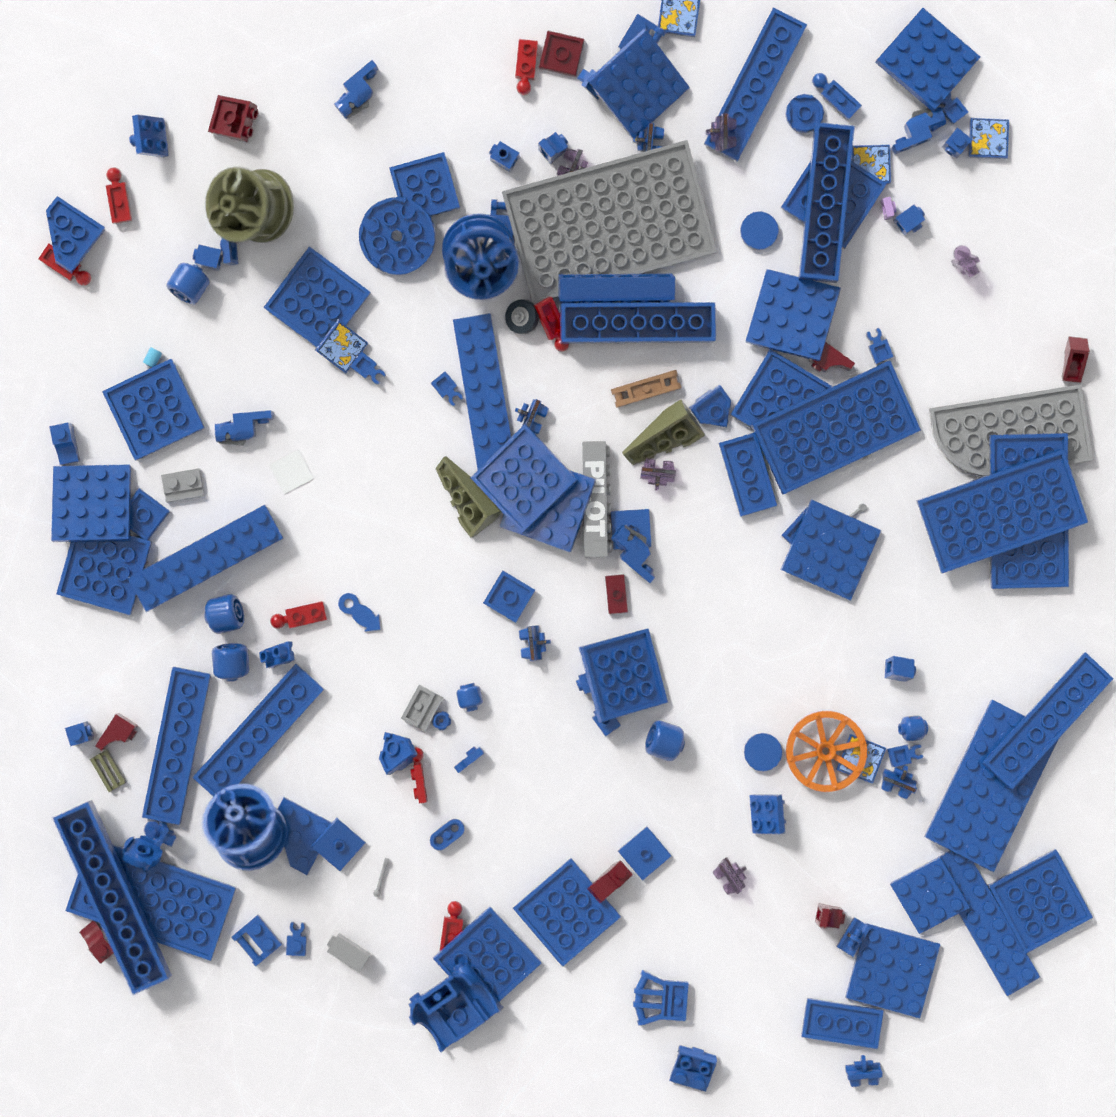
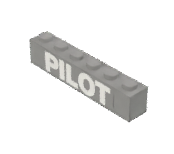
M606 441L582 442L583 475L596 479L584 514V557H608V553H611V541H607V534H611V522H607V515H611V504L607 503V495H610V484H606V476H610V465H606V457H610V447L606 446Z

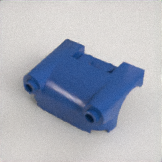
M463 961L453 967L455 971L452 975L445 978L426 993L420 995L418 992L409 999L411 1001L408 1004L410 1007L409 1018L413 1026L416 1024L424 1026L434 1037L440 1052H443L452 1043H456L504 1008L468 962L465 964Z

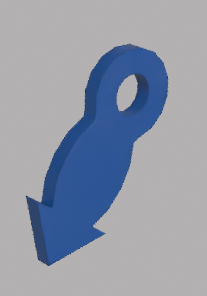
M346 593L340 597L338 601L339 609L345 614H351L359 625L366 627L365 631L380 630L379 614L375 617L370 608L359 603L356 595ZM346 599L353 601L351 608L345 607L344 602Z

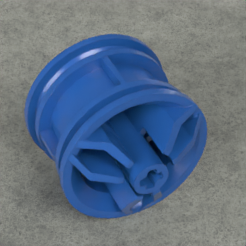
M470 214L454 222L444 236L442 255L445 273L449 283L457 292L471 299L485 300L499 296L512 285L517 276L519 260L511 231L501 220L487 214ZM489 239H492L493 241L487 246ZM473 267L471 274L467 273Z
M250 784L229 786L218 792L210 800L204 811L202 825L206 839L218 851L221 858L233 868L244 871L263 868L273 862L285 846L287 840L286 821L280 811L274 807L267 793L259 787Z

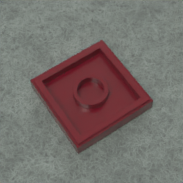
M547 30L539 69L576 77L585 39Z

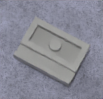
M199 468L161 475L166 502L205 496Z
M419 684L401 719L426 731L444 697Z

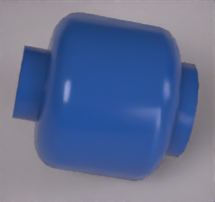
M475 683L461 685L460 689L456 692L459 707L462 709L466 708L467 712L478 710L477 706L483 703L481 689L479 686H475Z
M906 716L899 723L898 732L906 741L922 740L928 733V724L921 716Z

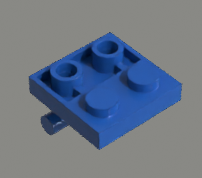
M679 1045L678 1055L669 1081L706 1092L717 1064L716 1055L706 1053L703 1049L696 1047L689 1048Z

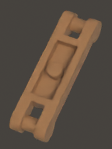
M677 370L611 389L612 395L615 396L616 402L614 403L616 408L681 389V383H678L676 377L678 376ZM669 379L671 385L666 386L664 380ZM627 391L629 398L623 399L622 392Z

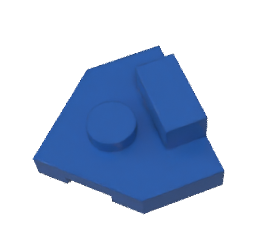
M718 385L713 390H708L696 399L689 409L701 424L727 427L731 399L722 386Z
M385 732L383 738L385 740L383 750L380 751L379 760L386 775H391L395 771H402L413 762L412 758L417 753L410 738Z

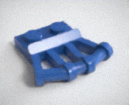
M642 970L640 973L642 976L634 988L635 1001H633V1007H635L638 1017V1026L661 1019L686 1021L689 982L663 980ZM648 979L662 985L663 990L645 989L644 987ZM643 994L662 996V1003L643 1002ZM643 1008L661 1009V1013L645 1017Z

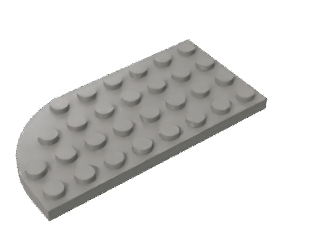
M1081 384L929 408L932 432L939 449L951 463L968 473L981 476L990 475L989 435L1068 433V463L1093 460Z

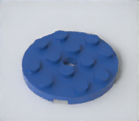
M391 197L374 204L365 213L359 228V243L364 256L375 268L388 274L401 275L415 271L429 259L435 246V226L429 213L417 202L404 197ZM395 230L402 233L400 241H395L392 237Z

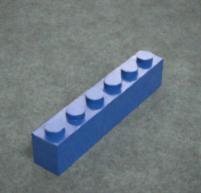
M673 273L558 275V298L563 303H574V301H582V303H593V301H601V303H613V301H620V303H632V301L650 303L651 300H658L659 303H669L670 300H675V276Z

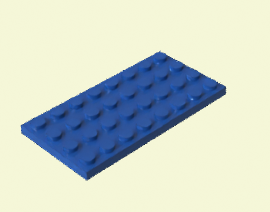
M890 360L751 424L783 495L921 431Z
M1068 433L989 435L990 474L1064 449L1068 460ZM1069 529L990 557L992 589L1069 587Z
M1064 449L916 500L941 573L1088 523Z
M993 699L990 700L924 835L925 838L991 872L995 871L1058 742L1057 740L1020 782L1010 790L982 762L1025 716Z
M113 845L157 943L211 961L237 887L160 861L148 871L142 870L130 863H126L123 860V848ZM77 875L65 911L99 922L79 875Z

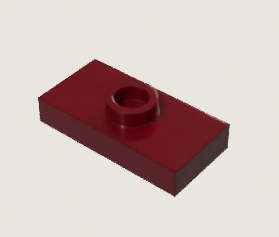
M624 574L605 576L608 613L628 612Z

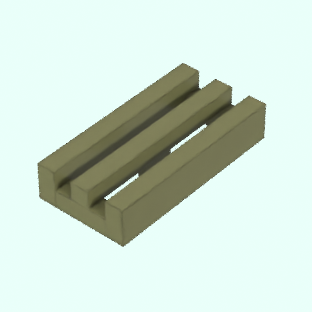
M108 749L90 759L108 792L126 783ZM104 755L108 759L110 765L112 766L114 772L120 780L119 783H117L109 767L107 766L105 760L103 759ZM97 759H99L100 763L102 764L113 786L110 785L108 779L106 778L101 767L99 766Z

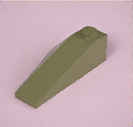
M680 399L666 408L622 453L632 465L654 458L658 453L664 451L666 453L672 452V449L678 446L687 447L704 437L705 433L690 409Z
M447 456L442 458L435 469L444 489L450 493L452 498L450 503L458 511L459 517L457 518L469 537L473 538L492 524L502 511L470 478L471 476Z

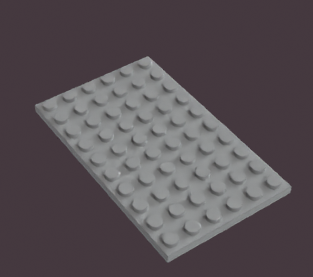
M688 140L502 191L532 303L540 302L548 297H558V275L640 274L717 252Z

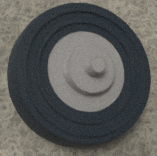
M524 299L512 302L505 313V321L508 328L517 334L532 332L539 322V315L534 307L535 304Z

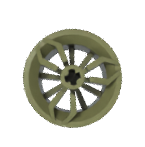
M231 167L221 171L212 180L206 194L205 209L211 227L223 239L232 242L251 240L267 243L278 239L288 229L293 217L294 199L288 183L278 173L268 169L251 171L242 167Z

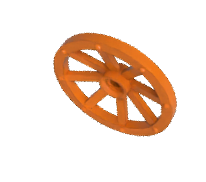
M818 711L805 716L793 727L786 743V759L791 772L803 785L820 792H833L849 786L859 777L867 759V744L861 729L849 717L834 711ZM822 718L840 720L841 722L830 739L826 741ZM816 720L820 743L804 735L800 730L811 721ZM847 724L855 733L858 741L834 746V742ZM796 737L815 747L816 750L793 756V746ZM825 747L829 749L827 754L822 752ZM859 747L860 749L859 760L856 766L836 754V751ZM818 756L810 773L805 778L798 770L795 762ZM831 759L838 761L853 772L846 779L837 783ZM823 760L828 770L831 781L830 785L812 782Z

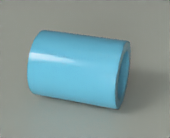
M150 347L143 363L151 367L156 366L162 353Z

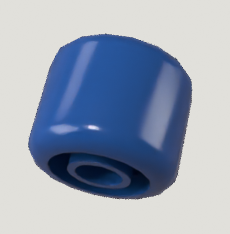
M180 263L168 280L166 287L178 299L188 304H197L210 281L203 272V269L198 265Z
M228 594L208 600L205 605L204 618L214 633L222 634L238 630L243 626L244 610L238 597Z
M228 643L215 646L212 649V665L215 677L226 679V681H237L238 678L244 677L249 673V657L246 645Z
M661 720L655 721L649 729L646 738L645 750L647 754L666 761L675 760L685 746L683 729L680 726Z

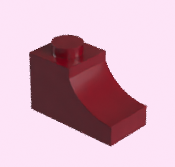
M1068 336L1064 351L1062 381L1081 383L1090 352L1087 338Z
M827 342L825 343L820 362L809 360L812 363L811 367L818 372H821V370L825 372L831 367H841L850 371L855 362Z
M120 713L115 714L95 747L102 751L114 741L120 740L124 743L129 740L132 741L138 733L136 730L138 725Z
M620 860L612 864L587 889L601 903L615 890L620 888L633 874Z
M818 903L815 923L818 927L839 929L840 924L843 925L845 920L843 909Z
M92 921L79 932L87 943L88 950L100 964L114 953L103 928L98 922Z

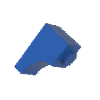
M555 132L538 143V150L552 164L568 150L567 143L569 142L562 134L558 135Z
M63 423L49 426L59 464L65 465L80 462L73 424Z

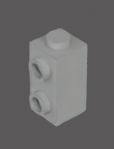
M340 933L337 937L332 936L327 944L330 947L327 951L329 954L359 973L371 953Z

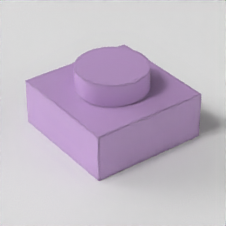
M891 197L883 198L880 202L884 220L891 219L896 212L895 202L891 201Z

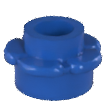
M437 712L433 716L432 724L439 730H445L447 726H450L451 718H449L447 712Z

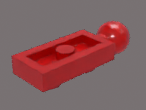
M519 39L515 78L521 79L516 85L517 92L521 95H527L531 91V84L528 80H534L538 41Z
M112 167L106 173L107 179L112 184L105 185L112 223L132 221L126 183H119L122 173L118 168Z
M49 243L38 258V260L70 281L76 277L77 283L82 286H86L91 282V275L88 271H79L82 266L81 264L76 267L73 273L56 264L53 247Z
M548 297L535 304L534 307L538 312L548 340L556 339L554 342L555 349L564 352L569 348V344H560V313L553 297Z
M323 601L286 609V616L274 614L270 619V624L273 628L280 629L285 623H288L289 628L327 620Z
M414 747L417 753L412 758L414 769H411L412 781L416 780L417 787L413 788L415 800H419V804L427 803L421 763L424 752L421 748Z
M452 901L448 904L447 911L450 917L444 916L439 952L462 932L463 919L458 918V916L462 913L463 907L458 901Z

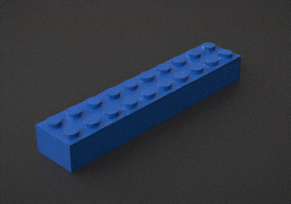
M93 800L53 817V821L132 994H137L169 979L172 976Z

